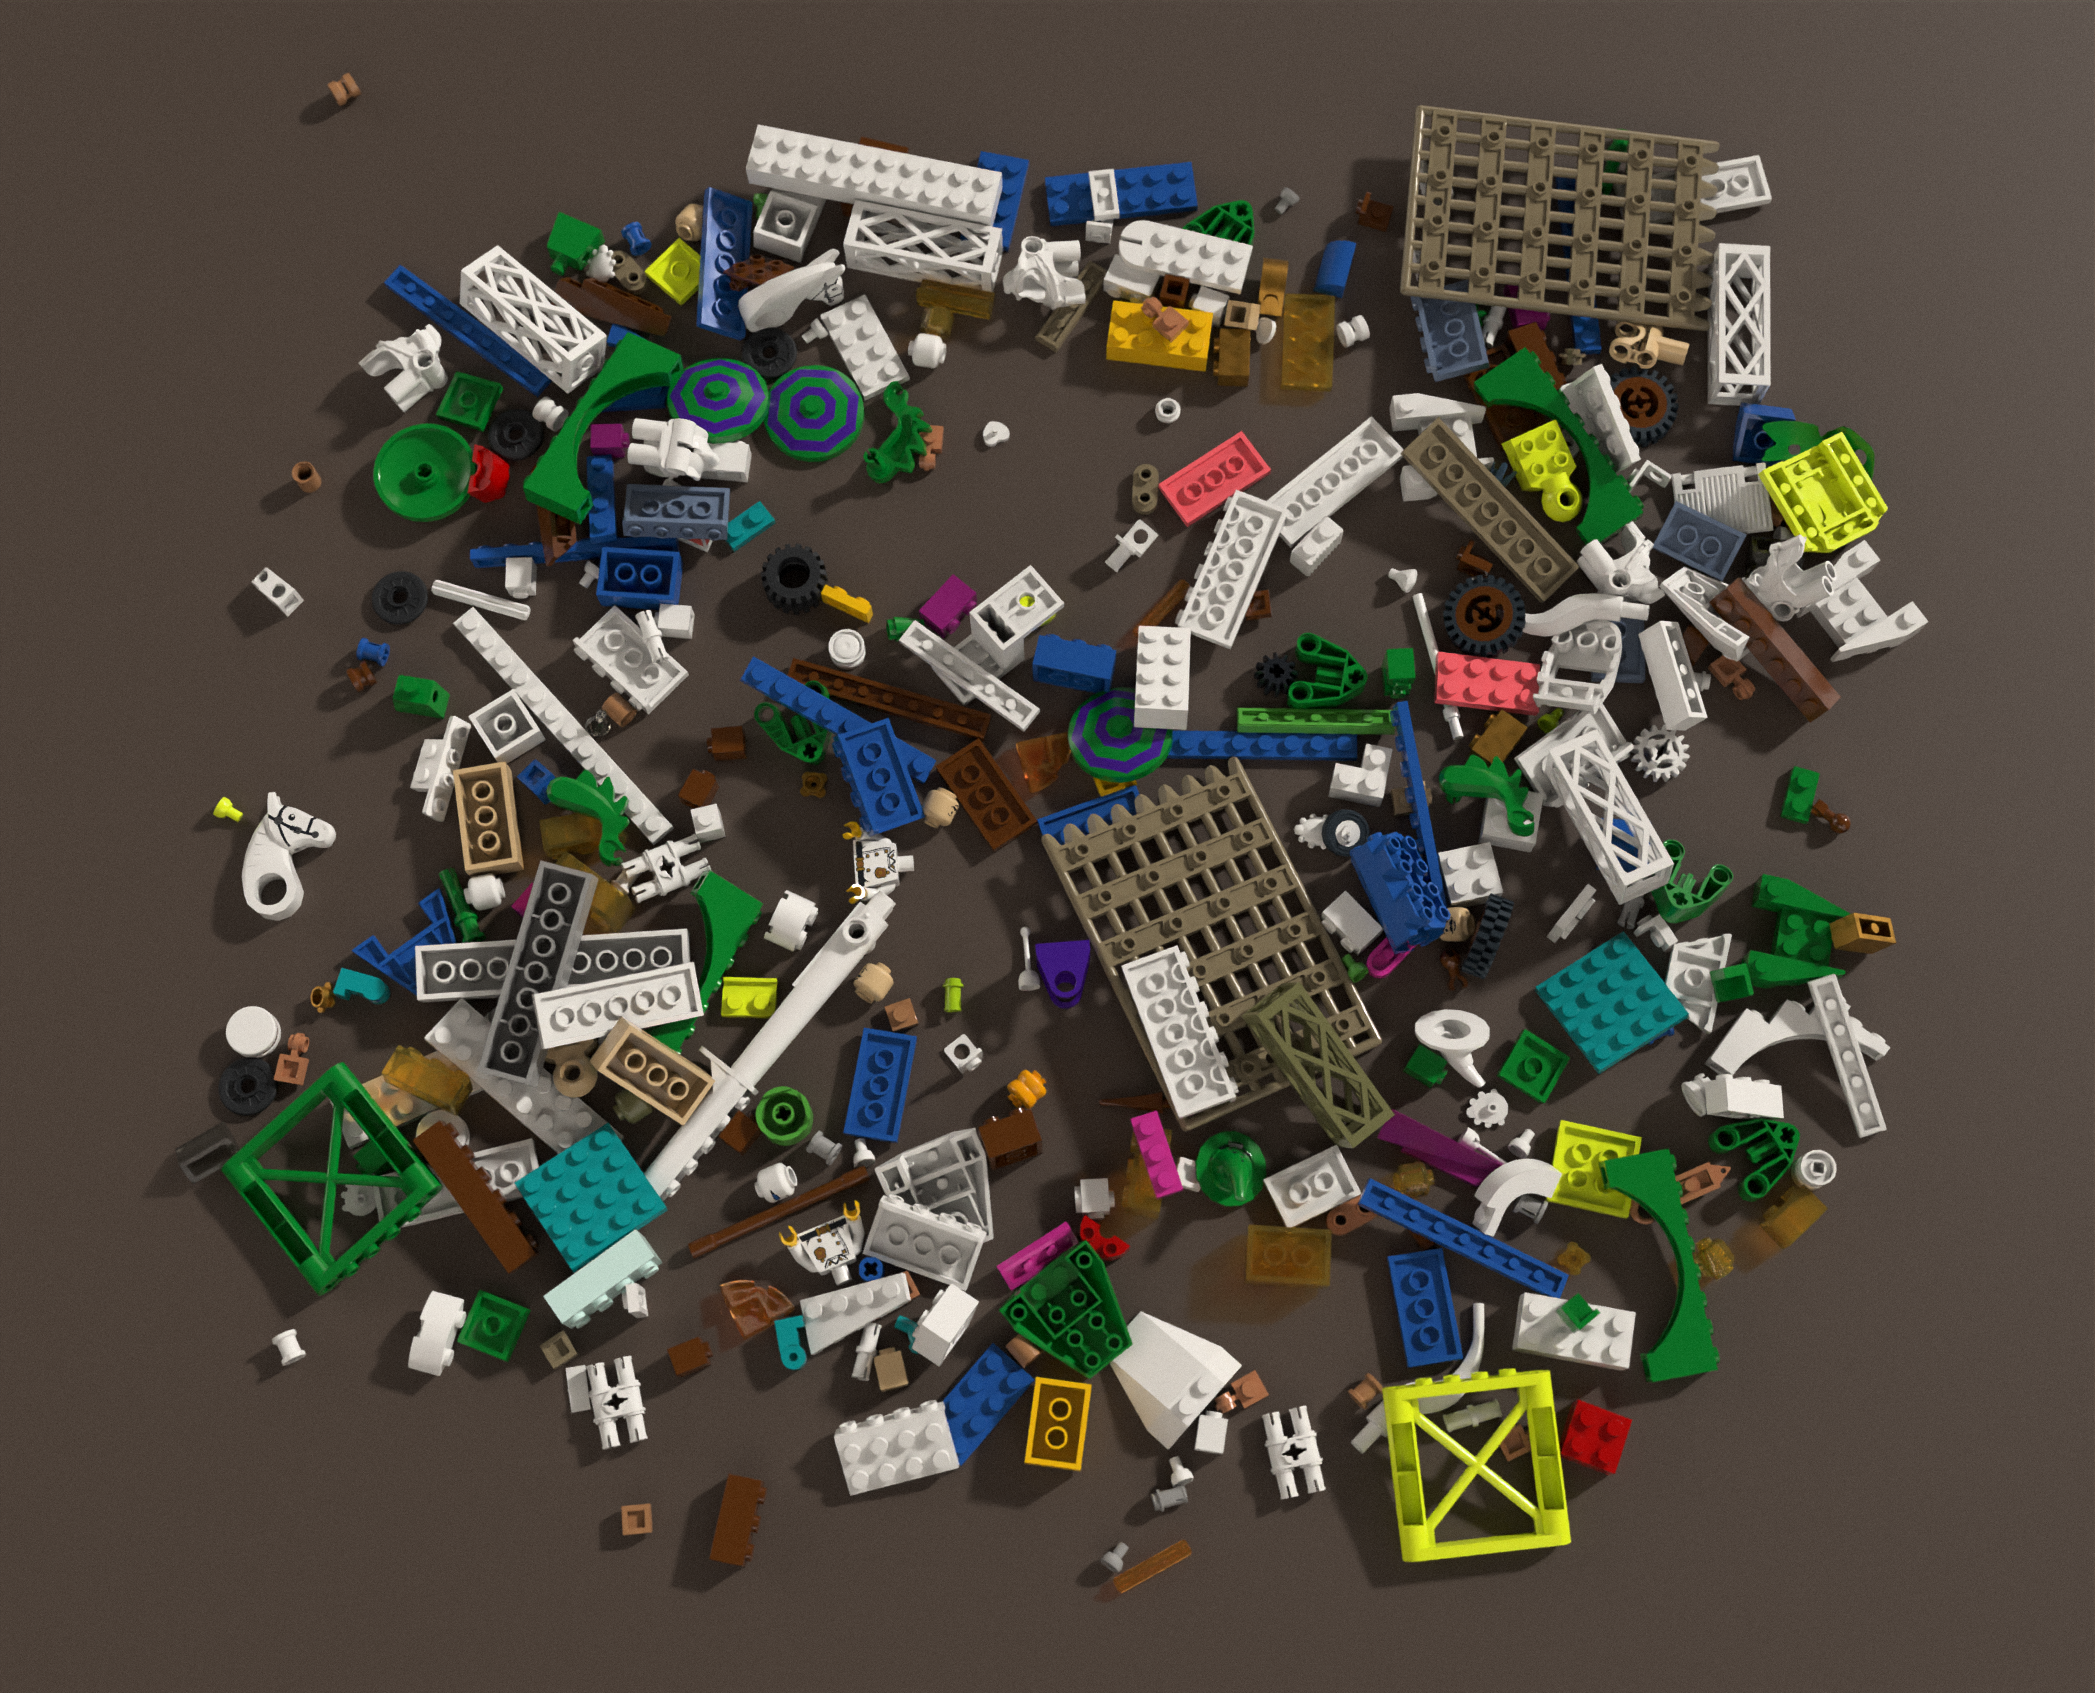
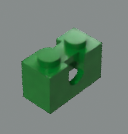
M1413 648L1386 650L1381 665L1383 696L1397 699L1410 694L1411 684L1415 680Z

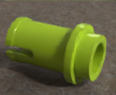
M946 978L945 983L942 984V987L945 988L944 1011L961 1012V988L964 985L961 984V979Z

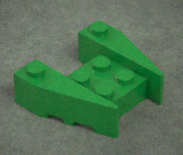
M1762 874L1755 881L1751 907L1777 912L1771 954L1750 950L1742 959V964L1747 963L1752 986L1765 989L1785 985L1796 986L1831 974H1836L1837 980L1845 975L1846 970L1828 967L1832 947V933L1829 924L1850 915V913L1789 879Z

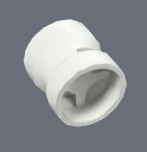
M1361 315L1352 318L1351 322L1347 323L1344 321L1336 325L1339 340L1345 348L1354 345V342L1357 340L1363 341L1370 337L1368 325Z
M543 397L536 404L532 416L539 422H546V426L552 431H558L568 417V410L562 406H556L549 397Z

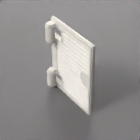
M1757 463L1756 466L1751 467L1740 465L1693 471V474L1681 475V473L1671 474L1674 503L1676 501L1744 534L1773 531L1769 493L1758 476L1762 470L1766 469L1765 463ZM1757 476L1758 481L1745 483V477ZM1695 484V489L1682 490V485Z

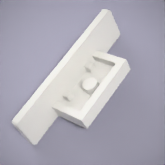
M456 716L449 717L443 739H424L410 787L417 792H428L422 813L438 822H443L454 787L453 770H457L460 767L471 728L469 723Z

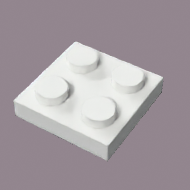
M1587 884L1547 935L1551 941L1556 943L1560 937L1564 940L1579 922L1576 917L1581 920L1595 902L1591 897L1597 891L1596 889Z

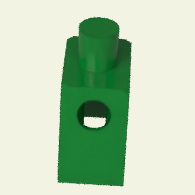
M559 212L547 243L548 253L554 260L550 269L560 276H564L568 267L579 271L583 270L588 264V259L594 257L592 254L593 250H598L599 246L605 243L601 229Z
M399 675L393 695L395 710L399 712L444 719L450 694L433 680Z

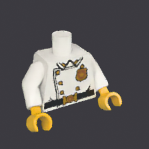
M854 821L844 824L845 827L851 829L852 833H844L843 838L847 840L853 837L856 838V840H853L856 884L846 890L856 895L849 899L851 904H855L860 899L862 901H870L874 894H877L879 891L889 895L894 891L895 887L900 885L899 872L914 871L913 855L898 856L896 844L892 843L890 839L880 834L869 837L868 832L865 833L862 827Z
M855 1200L856 1209L853 1211L847 1210L846 1203H844L843 1216L800 1234H796L794 1228L788 1226L792 1232L791 1236L784 1238L779 1232V1238L783 1244L787 1245L795 1261L808 1271L819 1272L821 1276L832 1272L837 1286L845 1284L852 1280L847 1265L857 1261L856 1255L862 1251L865 1231L859 1215V1202Z

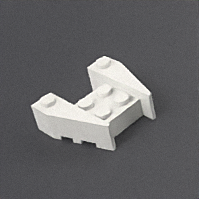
M1419 393L1395 395L1392 397L1389 410L1393 432L1418 429V434L1420 435L1439 417L1477 457L1472 424L1482 423L1486 407ZM1480 458L1481 463L1490 471L1494 458ZM1411 465L1403 466L1400 475L1403 502L1430 499L1438 494Z
M1865 540L1845 552L1835 564L1834 569L1837 578L1831 582L1833 595L1801 608L1797 614V617L1800 618L1811 611L1839 649L1831 657L1830 660L1832 662L1851 658L1854 655L1866 652H1875L1886 647L1899 646L1919 633L1928 623V620L1913 601L1887 617L1859 579L1872 572L1880 562L1878 556Z

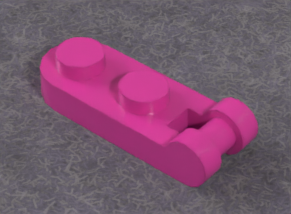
M1386 937L1368 956L1366 962L1368 973L1374 978L1381 979L1387 977L1406 958L1410 951L1394 954ZM1409 944V945H1408V948H1409V950H1412V949L1415 948L1417 945L1410 946V944Z

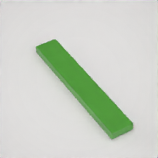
M1237 708L1236 714L1237 732L1394 735L1395 726H1392L1390 711L1392 710Z

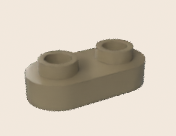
M614 251L611 259H615V261L623 260L622 263L613 266L614 278L626 292L632 295L643 293L648 286V280L644 271L625 251ZM632 277H638L636 281H630Z
M1150 464L1138 466L1133 473L1132 507L1141 515H1149L1157 507L1159 474L1157 469ZM1143 473L1150 474V477L1143 478L1141 475ZM1142 497H1148L1149 501L1143 502L1140 499Z

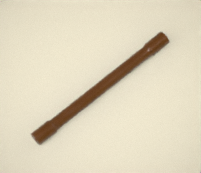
M862 1165L842 1174L837 1179L716 1233L708 1234L688 1243L693 1258H697L715 1250L722 1244L836 1193L870 1180L865 1166Z

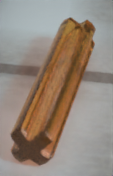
M1179 580L1133 628L1132 634L1135 638L1138 639L1139 626H1157L1185 597L1190 587L1185 580Z
M1181 1540L1113 1579L1117 1590L1123 1593L1192 1554L1191 1548L1186 1540Z

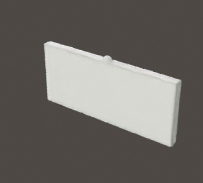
M585 1365L566 1368L567 1391L569 1392L571 1413L590 1410L591 1404L588 1396L589 1390Z

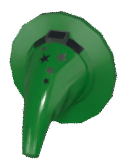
M1237 1131L1220 1132L1208 1138L1199 1149L1195 1161L1196 1179L1201 1190L1213 1202L1225 1207L1241 1206L1253 1200L1262 1190L1263 1180L1266 1178V1160L1260 1147L1249 1136Z

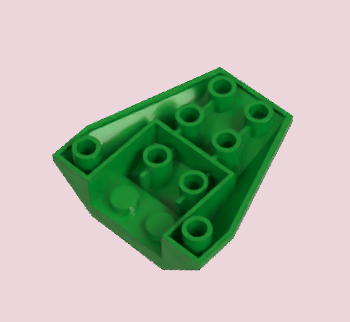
M1086 1239L1062 1252L1022 1284L999 1308V1311L1017 1333L1088 1379L1092 1378L1133 1345L1104 1262Z

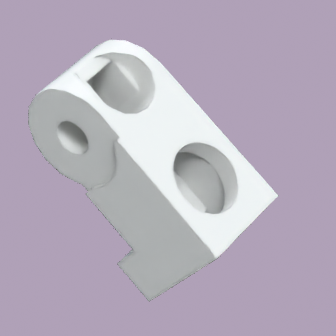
M267 567L251 581L287 617L304 601L293 587Z

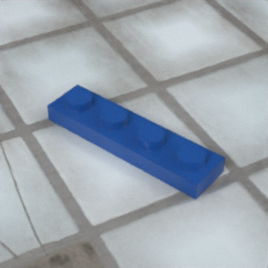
M612 454L586 457L588 491H590L593 506L589 511L591 543L617 541Z

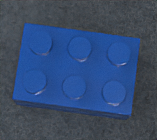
M602 547L596 592L601 606L613 607L615 605L616 607L660 610V604L679 605L684 564L679 552Z
M1054 634L1039 635L1032 664L1033 681L1095 694L1101 691L1109 692L1116 667V650L1104 644H1098L1097 646L1088 645L1085 641L1079 639L1063 640Z

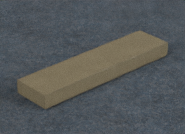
M1090 260L1076 278L1084 285L1085 304H1074L1055 309L1036 335L1037 342L1057 353L1104 286V278L1107 274L1106 269Z

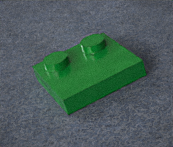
M456 371L436 415L441 420L483 432L503 391V387L500 383Z
M1523 1029L1496 1076L1538 1103L1544 1104L1570 1057L1528 1030Z
M479 1290L457 1342L509 1362L531 1310Z

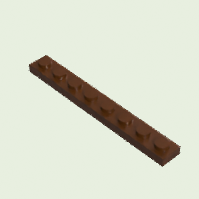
M793 658L787 676L803 685L809 681H818L827 688L831 698L970 738H979L981 741L985 740L992 715L796 658ZM816 687L812 689L817 693L821 694L820 688Z

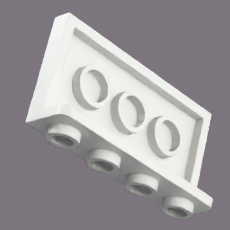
M1602 364L1591 368L1572 383L1559 388L1558 392H1563L1570 402L1568 407L1572 413L1577 412L1585 423L1583 428L1587 434L1592 433L1598 440L1600 446L1597 448L1602 455L1607 454L1613 461L1614 467L1612 469L1616 474L1641 460L1639 448L1632 439L1629 424L1623 417L1619 399L1614 395L1610 385V377Z
M614 605L580 639L575 637L572 640L576 647L574 652L584 661L588 658L594 664L592 666L594 671L602 678L606 675L612 680L610 685L619 694L625 692L630 697L628 701L636 710L640 711L643 709L649 715L689 674L668 653V660L662 663L658 660V664H653L647 644H644L642 641L643 634L641 629Z
M1603 703L1595 715L1591 714L1590 711L1579 710L1514 758L1536 793L1544 794L1542 802L1544 806H1555V808L1563 805L1545 773L1548 751L1597 729L1616 763L1630 756L1629 752L1634 749V745L1632 742H1626ZM1592 762L1580 767L1597 778L1600 777ZM1579 776L1578 785L1586 789L1589 786V781Z
M889 1194L887 1197L883 1195L862 1254L876 1257L879 1260L948 1285L952 1283L959 1289L966 1291L987 1232L982 1231V1227L974 1223L968 1222L966 1225L959 1223L955 1217L949 1214L941 1213L937 1215L929 1212L930 1209L924 1205L914 1204L912 1206L904 1203V1199L899 1196Z
M930 1400L922 1403L919 1408L910 1410L909 1407H903L895 1410L892 1415L883 1417L882 1414H876L868 1417L866 1421L856 1424L855 1421H849L841 1424L835 1432L834 1440L850 1496L959 1468V1461L944 1412V1402L937 1403L936 1400Z

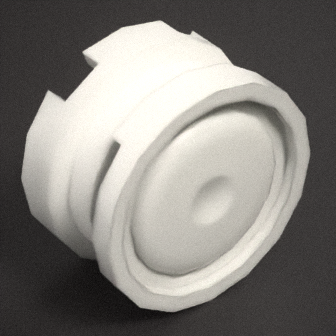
M843 629L836 632L830 638L828 644L829 653L837 667L851 670L861 665L864 661L866 650L864 640L859 633L854 630Z
M1703 1073L1695 1076L1693 1081H1686L1681 1085L1687 1103L1700 1117L1704 1116L1707 1110L1705 1082L1711 1081L1708 1077L1704 1079L1705 1075Z

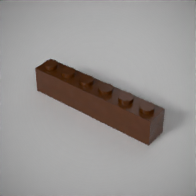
M1740 577L1720 591L1709 602L1726 623L1749 636L1745 646L1810 723L1827 712L1841 698Z
M439 1120L413 1139V1142L508 1274H514L540 1254L537 1250L539 1243L530 1232L526 1235L521 1228L523 1224L522 1219L514 1210L512 1212L508 1210L504 1204L507 1202L506 1197L498 1188L494 1190L488 1181L491 1180V1177L483 1166L478 1168L472 1159L476 1156L467 1144L461 1145L457 1139L460 1134L451 1122L446 1124V1122Z

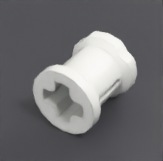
M295 1329L285 1331L272 1339L273 1345H277L283 1358L281 1363L283 1366L297 1362L306 1356L305 1350H301L295 1335L297 1333Z

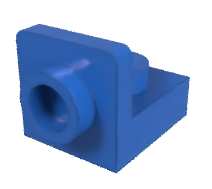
M534 759L517 778L543 804L547 805L550 802L546 792L547 786L556 777L539 761Z

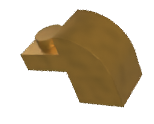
M1263 259L1258 305H1261L1260 314L1282 315L1288 261Z

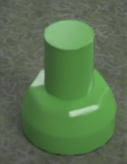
M754 194L753 201L755 206H757L756 219L760 217L768 194Z
M1350 954L1342 958L1343 964L1349 969L1347 973L1353 983L1360 981L1367 975L1368 967L1362 962L1356 963Z

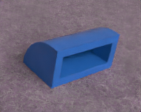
M1338 240L1332 241L1325 246L1313 289L1314 292L1342 298L1356 243Z

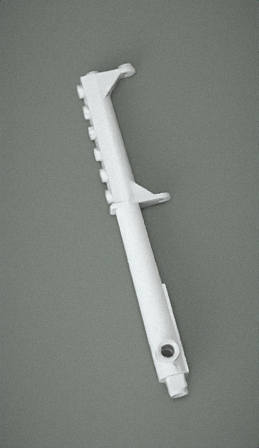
M879 891L877 894H874L866 905L861 902L858 903L792 984L794 989L731 1068L703 1046L699 1048V1051L711 1060L712 1078L715 1080L713 1087L702 1099L685 1125L678 1129L644 1172V1175L663 1202L668 1196L672 1197L681 1186L679 1182L685 1175L689 1176L698 1166L697 1160L701 1155L710 1152L716 1143L714 1139L724 1130L736 1112L746 1108L751 1100L749 1096L751 1094L756 1096L759 1092L754 1087L860 962L863 956L873 951L876 940L888 927L885 919L896 905L886 894ZM863 934L862 937L855 939L858 935Z

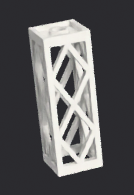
M859 200L854 202L843 243L847 268L992 296L1003 254L1001 228ZM895 218L905 228H898L885 221ZM959 231L968 240H960L949 234ZM874 233L883 234L884 236L877 237ZM897 239L899 240L898 242H895V243H891V244H888V245L885 244V243H887V242H891V241H894V240H897ZM923 242L933 252L924 254L915 244ZM938 246H944L948 248L940 249ZM907 247L910 251L900 249ZM958 252H961V253H962V254L957 255V256H954V257H949V256H948V255H951V254H954V253H958ZM985 255L982 262L978 257ZM886 256L899 263L888 265L880 257ZM970 260L974 264L966 263L964 261ZM943 269H950L961 274V276L952 278Z
M1719 243L1714 253V260L1708 266V275L1713 278L1711 286L1708 287V298L1712 301V305L1708 309V322L1710 323V329L1708 330V404L1740 406L1741 402L1759 405L1771 385L1770 246ZM1740 278H1752V296ZM1732 282L1747 303L1745 309L1730 287ZM1726 296L1739 314V318L1733 326L1725 315ZM1744 324L1752 334V356L1738 335ZM1732 341L1748 364L1745 369L1730 347ZM1725 354L1738 374L1725 373ZM1743 385H1752V394L1739 393ZM1722 386H1724L1727 392H1720Z
M498 245L461 270L460 304L566 393L571 392L602 369L607 335ZM482 271H485L488 280L486 284L476 276ZM512 277L523 280L528 299ZM497 288L501 289L504 293L498 292ZM547 298L550 299L557 306L551 305ZM491 301L506 323L496 321ZM514 307L520 308L522 313H520V312H519L516 308H514ZM541 311L546 312L551 318V320L547 316H545ZM529 313L534 317L536 325L531 322ZM559 316L570 318L575 337L571 335ZM516 321H518L524 327L518 326ZM544 326L548 328L551 332L545 331ZM509 333L515 334V336L517 337V339H518L519 341H517V340H516L513 336H511ZM538 341H540L553 362L543 360ZM560 345L566 346L567 349H568V352H567L563 347H561Z
M1595 729L1548 751L1545 773L1619 905L1668 884L1674 863L1599 731ZM1592 762L1601 779L1580 767ZM1579 776L1605 791V800L1578 785ZM1583 797L1604 808L1603 819L1591 813ZM1613 814L1625 820L1634 837L1612 825ZM1612 834L1638 849V859L1611 843ZM1616 856L1634 865L1637 869L1629 873L1625 872ZM1652 874H1655V876H1653V877H1651V878H1648V879L1642 881L1643 878H1646V877H1648V876H1650V875H1652Z

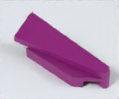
M1394 1109L1391 1110L1395 1115L1383 1124L1377 1137L1380 1140L1403 1146L1400 1152L1473 1187L1480 1186L1487 1176L1502 1166Z

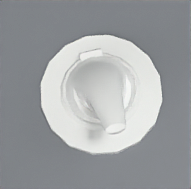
M1444 1009L1432 1011L1421 1016L1415 1023V1035L1419 1041L1431 1049L1438 1050L1441 1056L1464 1079L1478 1088L1484 1086L1486 1082L1473 1066L1471 1052L1484 1046L1489 1040L1490 1028L1487 1023L1475 1014L1461 1010Z

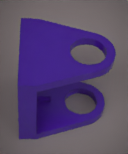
M1090 941L1035 944L1037 968L1051 1001L1062 1009L1074 1007L1081 999L1090 964ZM1062 983H1070L1074 986V989L1069 992H1062L1057 989V986ZM1056 996L1063 999L1072 998L1074 996L1075 998L1070 1002H1061L1056 998Z

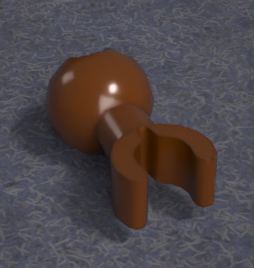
M1818 799L1812 807L1811 814L1827 820L1833 832L1841 834L1850 829V818L1843 813L1835 814L1824 801Z
M1452 948L1445 949L1440 955V962L1443 967L1448 969L1450 975L1447 983L1449 991L1455 990L1453 986L1455 977L1461 981L1463 988L1467 987L1468 982L1465 977L1460 975L1458 968L1461 962L1459 952ZM1447 950L1451 951L1450 957L1446 954Z

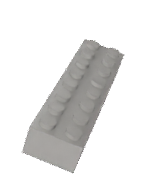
M540 860L477 1070L478 1072L537 1088L548 1048L542 1049L532 994L567 987L599 880L593 874Z

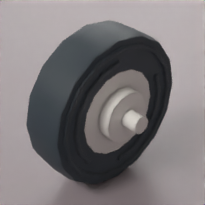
M1342 809L1335 811L1326 818L1323 824V843L1335 855L1349 857L1351 849L1368 842L1367 838L1370 833L1368 823L1361 814L1354 810Z

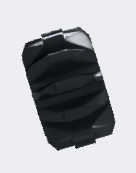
M1275 652L1272 659L1265 655L1263 656V663L1257 662L1256 669L1258 671L1254 672V679L1259 680L1256 685L1257 688L1265 687V695H1268L1270 691H1274V697L1277 698L1279 697L1280 690L1287 695L1289 687L1296 682L1294 679L1298 677V671L1293 670L1296 664L1294 661L1286 663L1287 655L1279 659L1278 654ZM1272 672H1277V675L1280 677L1275 678Z

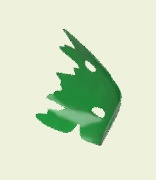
M1776 421L1762 426L1763 430L1776 442V445L1765 451V455L1762 458L1763 461H1786L1817 446L1822 441L1843 432L1854 452L1856 450L1865 452L1867 458L1862 466L1872 481L1875 463L1874 451L1852 429L1844 426L1828 431L1821 437L1818 426L1805 422ZM1790 445H1799V454L1791 455L1788 447Z

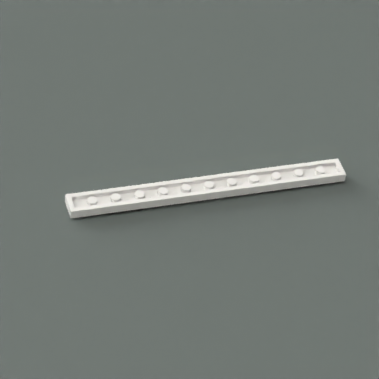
M474 607L453 623L510 688L515 690L520 699L585 770L593 774L599 786L602 785L606 777H610L615 789V802L623 796L628 798L629 802L624 813L653 845L674 829L668 820Z

